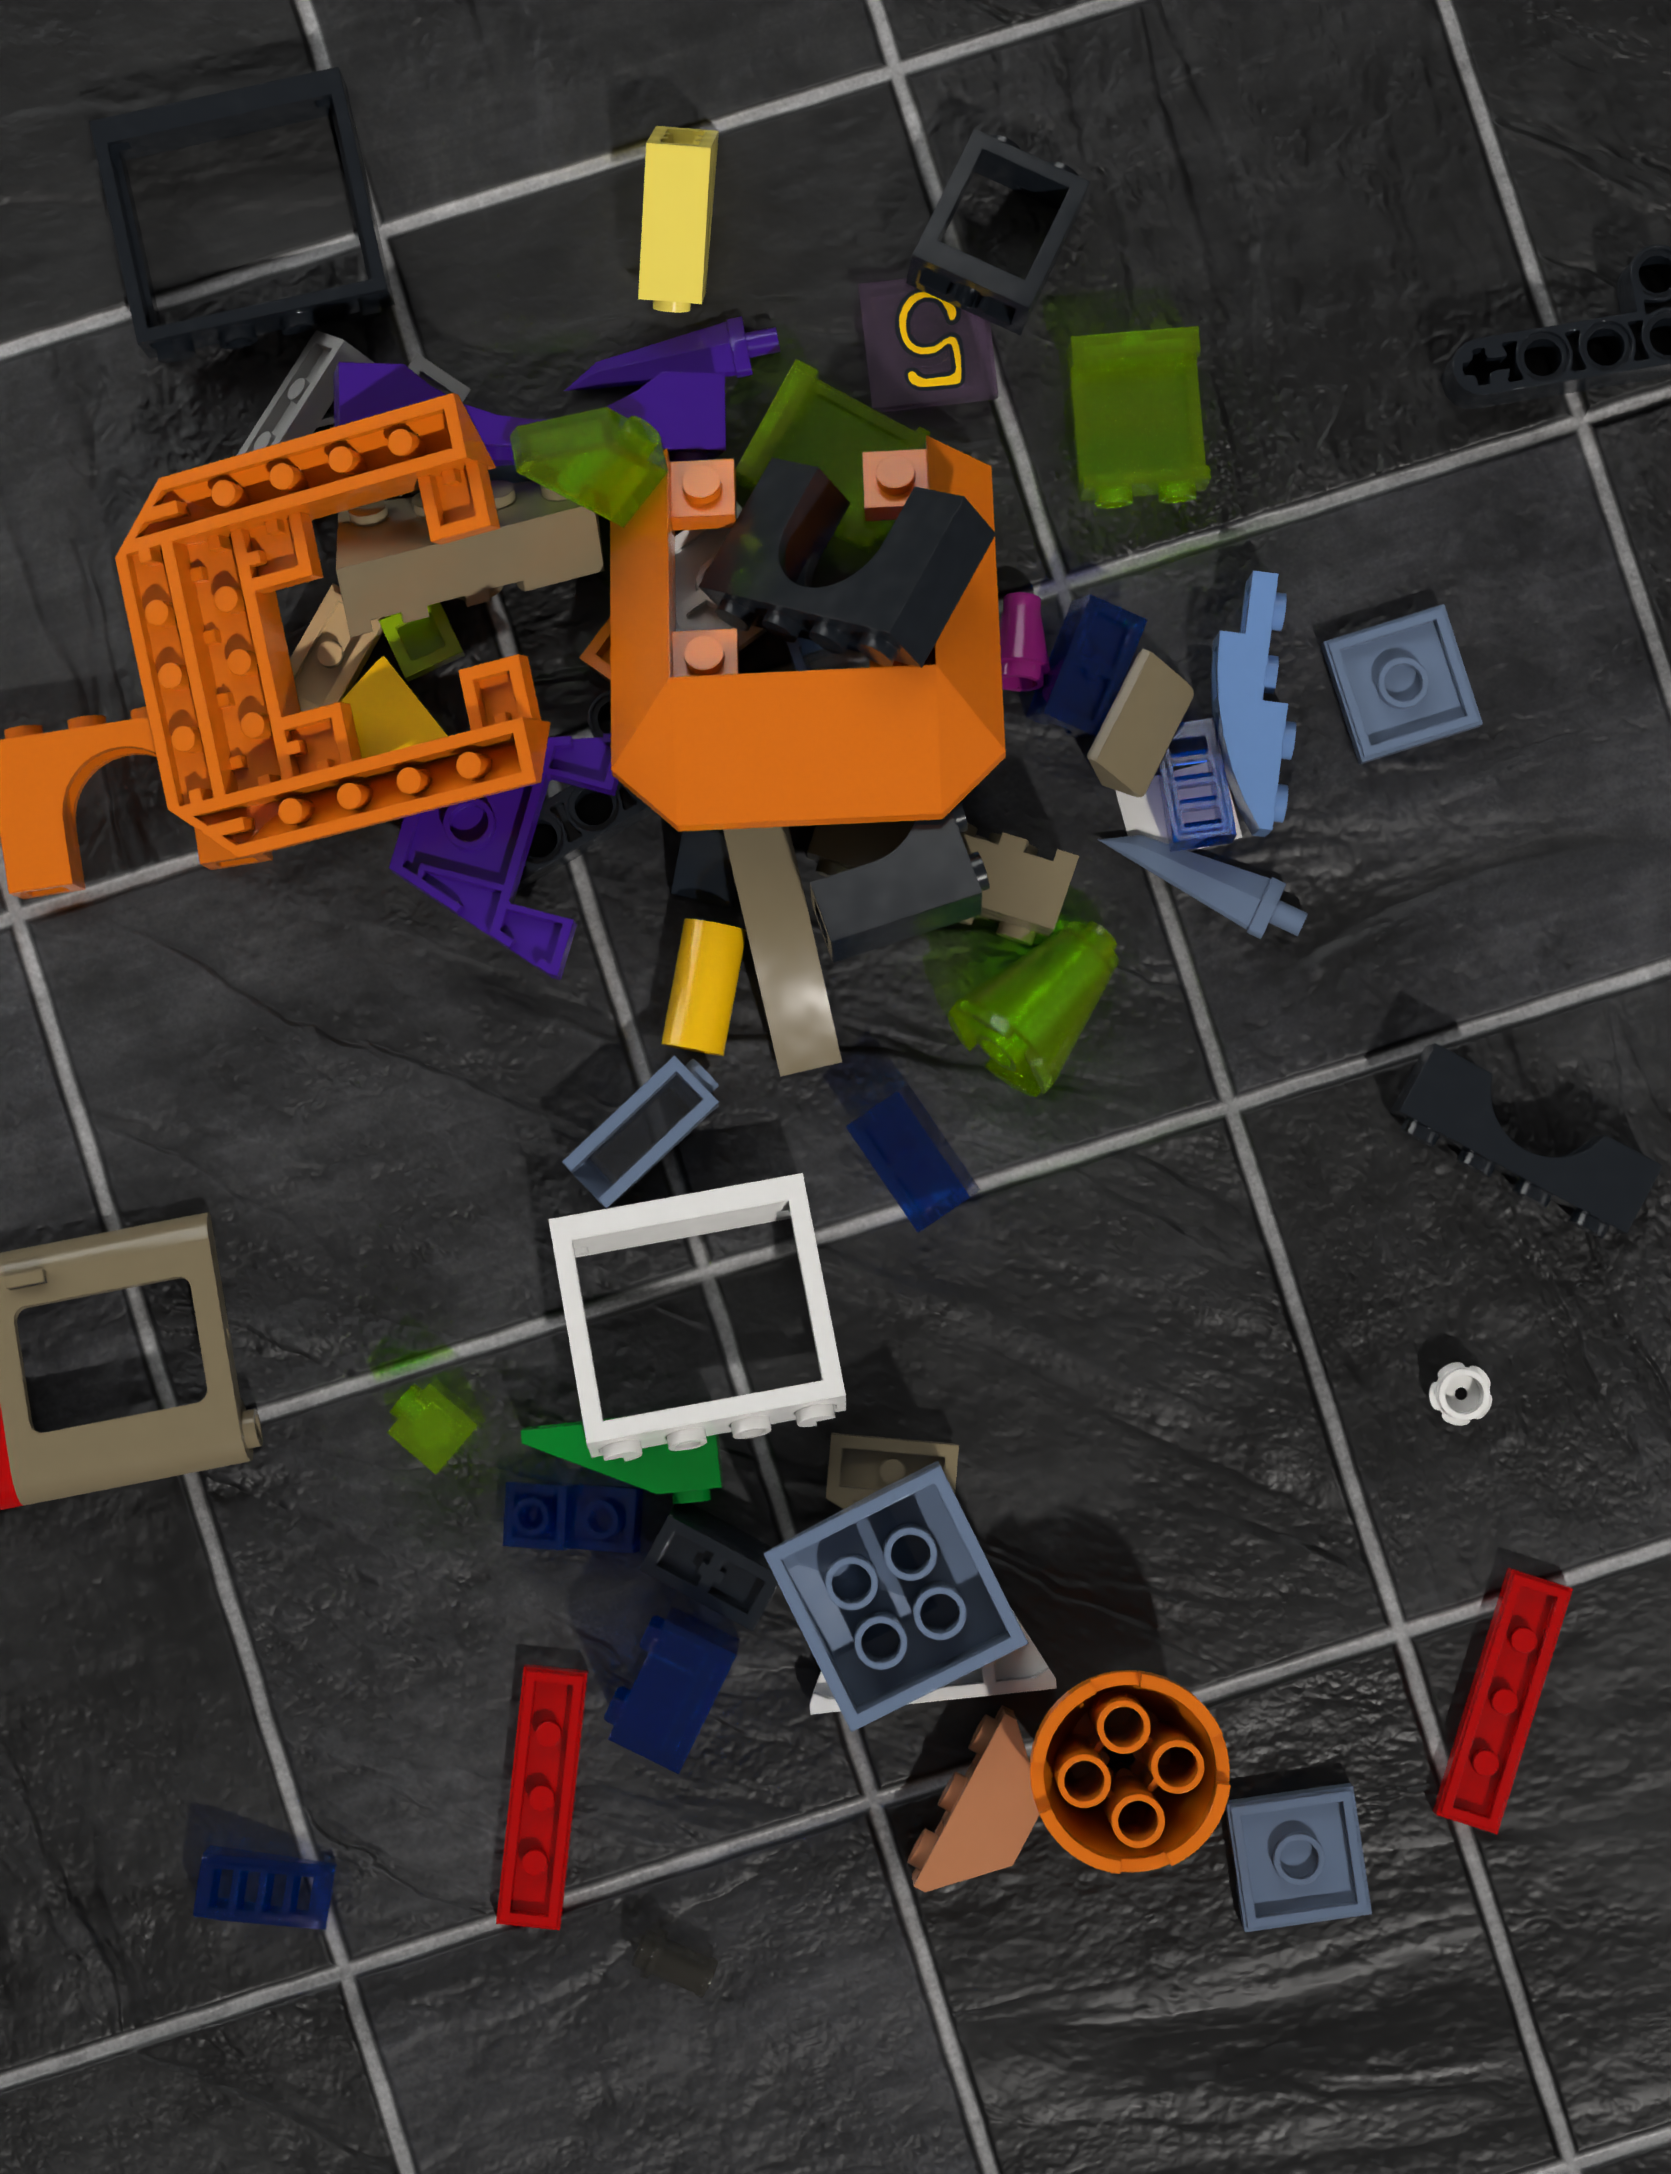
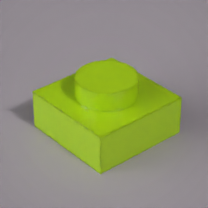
M441 602L427 606L429 613L427 618L403 623L400 613L379 620L401 671L408 682L465 656Z

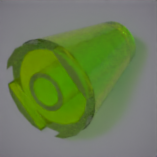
M1072 921L958 999L947 1014L951 1028L969 1052L977 1044L980 1045L991 1058L985 1067L996 1077L1028 1096L1037 1097L1041 1092L1044 1095L1055 1084L1119 965L1118 956L1114 951L1117 948L1115 939L1105 928L1095 922L1089 921L1085 925Z

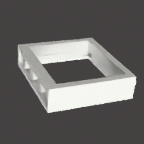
M803 1173L548 1219L586 1443L591 1458L603 1456L604 1461L624 1458V1461H629L642 1456V1448L668 1444V1449L671 1451L690 1450L705 1445L707 1443L706 1436L732 1432L735 1439L754 1438L771 1432V1424L796 1420L799 1427L817 1426L816 1421L836 1418L835 1412L846 1411V1393ZM791 1218L822 1380L604 1421L576 1258Z

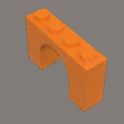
M146 706L132 709L130 711L131 719L106 723V716L87 715L67 720L68 729L44 733L42 725H22L4 730L5 739L0 740V837L9 894L21 899H29L86 890L76 828L78 800L88 780L107 763L130 755L157 757ZM194 828L199 862L210 870L273 861L272 851L248 858H238Z

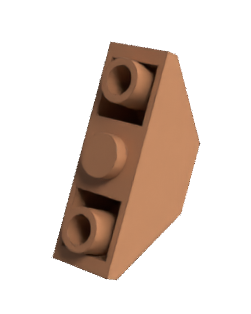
M1003 1705L995 1719L985 1714L980 1721L968 1746V1749L975 1752L976 1755L966 1774L962 1775L956 1771L953 1773L938 1802V1806L946 1810L934 1833L926 1828L922 1831L910 1853L907 1863L916 1867L912 1873L913 1886L923 1892L1013 1866L1039 1817L1030 1784V1762L1014 1711Z

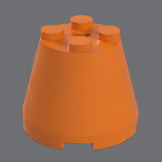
M1121 1670L1091 1677L1071 1688L1056 1701L1042 1720L1036 1733L1030 1756L1029 1772L1032 1794L1039 1815L1053 1838L1067 1852L1096 1869L1120 1874V1872L1150 1871L1169 1864L1172 1867L1192 1855L1207 1841L1219 1824L1225 1811L1231 1785L1229 1784V1756L1223 1733L1212 1714L1194 1694L1177 1682L1164 1676L1145 1671ZM1104 1745L1116 1753H1132L1135 1757L1134 1762L1130 1766L1119 1762L1113 1769L1108 1767L1107 1764L1110 1757L1103 1748Z

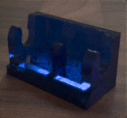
M1091 594L1072 600L1049 657L1050 671L1044 675L1043 686L1036 690L1026 718L1040 724L1049 725L1052 723L1068 729L1067 734L1073 737L1086 738L1092 736L1096 738L1122 686L1148 620Z
M909 1085L896 1091L846 1126L918 1233L980 1190Z

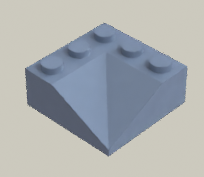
M939 1461L874 1492L763 1553L851 1732L1029 1644Z

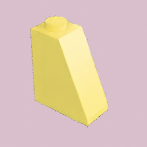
M656 126L646 142L638 299L653 300V309L674 313L689 312L691 303L702 304L705 297L719 131Z

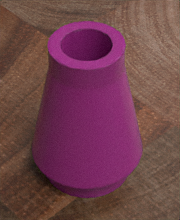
M1009 593L1003 597V610L999 621L1002 688L1009 691L1037 690L1043 686L1044 675L1050 672L1041 616V598L1032 593Z

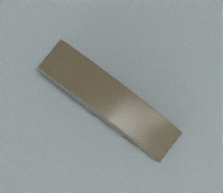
M789 827L723 830L780 1077L842 1063Z

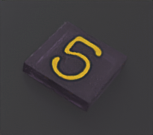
M907 278L858 284L872 414L998 399L997 377L989 321L906 284Z

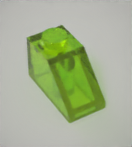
M608 407L520 425L510 435L517 473L623 528L668 472L661 437L657 430L640 417L630 416L627 418Z

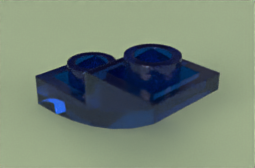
M506 1482L503 1546L561 1551L581 1549L621 1553L640 1552L643 1489L611 1485Z

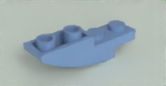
M1253 570L1245 585L1240 632L1220 630L1213 640L1211 704L1216 744L1235 804L1251 835L1265 837L1272 831L1273 822L1283 823L1285 818L1288 785L1278 784L1281 759L1291 760L1293 755L1296 722L1286 721L1288 703L1263 700L1264 693L1273 694L1276 686L1279 656L1269 655L1271 631L1282 630L1287 594L1276 592L1279 574Z

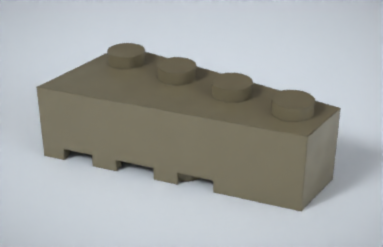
M559 471L550 473L541 480L519 483L493 480L491 481L500 529L442 545L433 543L430 540L420 492L414 497L382 500L339 512L336 573L350 638L373 632L371 620L400 613L403 623L429 617L427 606L458 598L464 600L467 607L491 601V597L498 594L504 585L515 582L518 588L526 592L605 571L603 542L592 473L576 475L572 472Z
M914 821L816 825L807 850V859L818 862L815 872L825 877L874 862L887 856L901 845L911 831ZM967 823L968 831L960 833L967 853L979 852L990 884V889L982 891L981 915L977 917L998 923L997 935L1021 944L1032 946L1035 936L1047 940L1055 929L1079 855L1057 849L1054 860L1051 861L1037 856L1039 849L1030 845L1027 839L1002 832V835L990 833L987 839L976 835L978 829ZM974 917L960 921L959 923L972 925Z

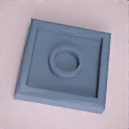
M1444 604L1333 638L1321 644L1359 765L1478 728L1483 724Z
M1351 1783L1227 1801L1225 1812L1244 1932L1372 1914L1355 1794Z

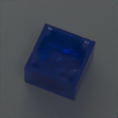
M671 1606L666 1619L659 1615H654L640 1642V1647L649 1652L632 1688L619 1686L605 1713V1721L614 1725L608 1740L679 1774L737 1656L740 1639Z

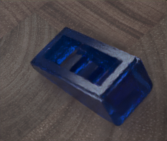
M1215 717L1181 722L1171 742L1203 737L1205 749L1170 754L1168 747L1157 770L1170 852L1233 843L1237 835ZM1207 762L1208 772L1177 777L1174 775L1173 766ZM1211 785L1212 796L1179 800L1177 790ZM1214 809L1216 819L1183 823L1182 813Z
M210 1845L203 1852L193 1916L221 1921L326 1930L337 1864ZM222 1869L234 1870L229 1899L218 1897ZM249 1871L260 1872L256 1903L245 1902ZM276 1874L287 1875L282 1907L271 1905ZM302 1876L314 1877L309 1911L297 1909Z

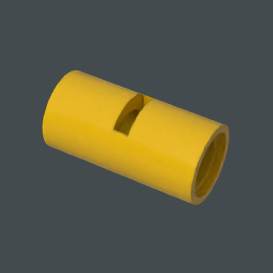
M684 919L661 1045L724 1056L747 934L745 929L705 920Z

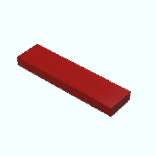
M1509 1567L1507 1568L1433 1808V1812L1436 1815L1498 1835L1573 1588Z
M525 1664L496 1924L551 1930L561 1929L589 1675L588 1670Z

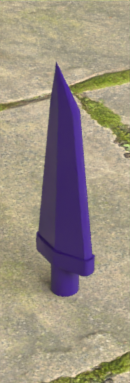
M742 316L726 319V322L598 361L564 391L645 385L661 371L725 373V377L737 376V378L753 375L750 358L781 352L777 329L772 327L745 333Z

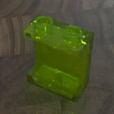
M1198 326L1071 336L1067 349L1080 501L1095 500L1096 507L1102 509L1129 506L1134 503V496L1158 495L1160 503H1182L1196 499V491L1206 490L1211 480L1210 466L1206 465L1197 369V359L1201 351Z
M795 359L735 469L736 482L753 492L771 458L819 467L851 503L833 535L870 554L877 540L884 542L896 520L865 521L862 452L927 449L926 435L930 437L931 432L920 426L916 432L820 381L817 369Z

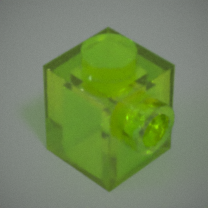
M439 1380L429 1383L424 1390L414 1383L402 1395L389 1412L397 1421L387 1433L436 1475L448 1466L485 1423V1420Z

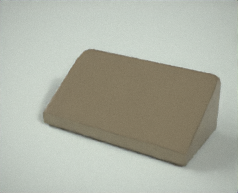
M1143 648L1141 652H1138L1087 754L1088 760L1102 786L1134 797H1143L1146 794L1194 697V690L1187 681L1154 653Z

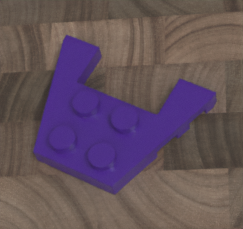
M611 733L603 734V737L572 739L571 736L548 737L541 783L404 817L389 869L551 978L561 980L576 931V922L573 919L516 905L514 901L549 782L554 780L615 796L619 781L612 776Z

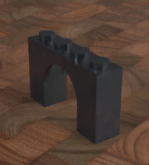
M771 458L698 586L718 606L715 610L716 615L725 623L742 631H749L751 626L766 629L772 635L787 642L794 643L799 637L811 640L823 649L835 654H843L845 649L860 652L868 659L883 666H892L894 661L922 668L996 533L964 496L914 487L880 549L864 567L841 582L826 587L812 588V580L817 563L851 503L819 467Z
M961 802L942 820L914 821L906 839L887 856L874 862L810 882L812 907L832 963L981 915L982 891L990 889V884L979 852L968 854L960 833L968 831V824Z

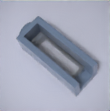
M674 1055L562 1162L606 1209L612 1208L636 1183L719 1106V1101L711 1094L719 1085L695 1059H691L684 1066Z

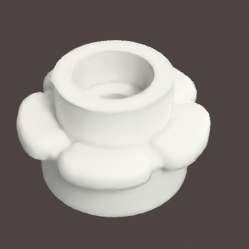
M1460 1362L1447 1364L1439 1370L1437 1382H1433L1430 1385V1403L1435 1410L1441 1411L1442 1418L1446 1422L1458 1426L1467 1425L1471 1419H1481L1489 1411L1492 1404V1396L1490 1395L1491 1382L1487 1374L1477 1366L1472 1365L1468 1368ZM1460 1387L1464 1388L1467 1392L1466 1397L1462 1400L1457 1399L1455 1396V1391Z

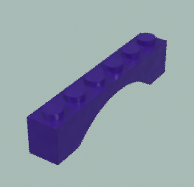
M338 362L333 374L334 427L447 394L429 385L405 364ZM661 371L639 390L611 405L572 417L534 420L496 415L464 404L495 466L518 464V456H543V465L550 467H575L582 465V457L607 458L608 467L632 469L645 463V458L651 459L666 448H668L670 462L714 460L726 450L725 373Z

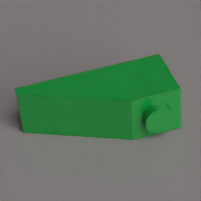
M622 1417L605 1418L604 1421H605V1420L616 1419V1418H622ZM583 1421L530 1426L521 1430V1441L524 1445L655 1494L672 1493L673 1504L711 1500L710 1489L722 1488L723 1485L718 1434L706 1436L707 1443L705 1445L690 1450L671 1451L668 1449V1444L642 1448V1456L633 1460L624 1461V1458L604 1461L603 1456L591 1458L586 1443Z

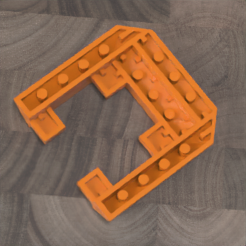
M450 393L161 477L156 482L115 556L167 808L238 858H248L541 783L551 722L541 720L528 656L517 654L458 670L471 728L470 731L363 759L350 703L337 702L303 712L300 709L276 591L324 578L312 520L420 490L429 536L433 543L442 545L500 529L488 470L495 469L496 466L458 394Z
M927 435V449L862 452L865 521L896 520L914 487H920L964 496L995 532L992 466ZM666 448L611 484V772L613 777L678 832L942 820L1006 757L995 537L922 668L894 661L892 666H883L869 659L870 667L740 674L737 628L676 631L675 531L733 527L737 520L736 469L734 459L670 462L668 448Z

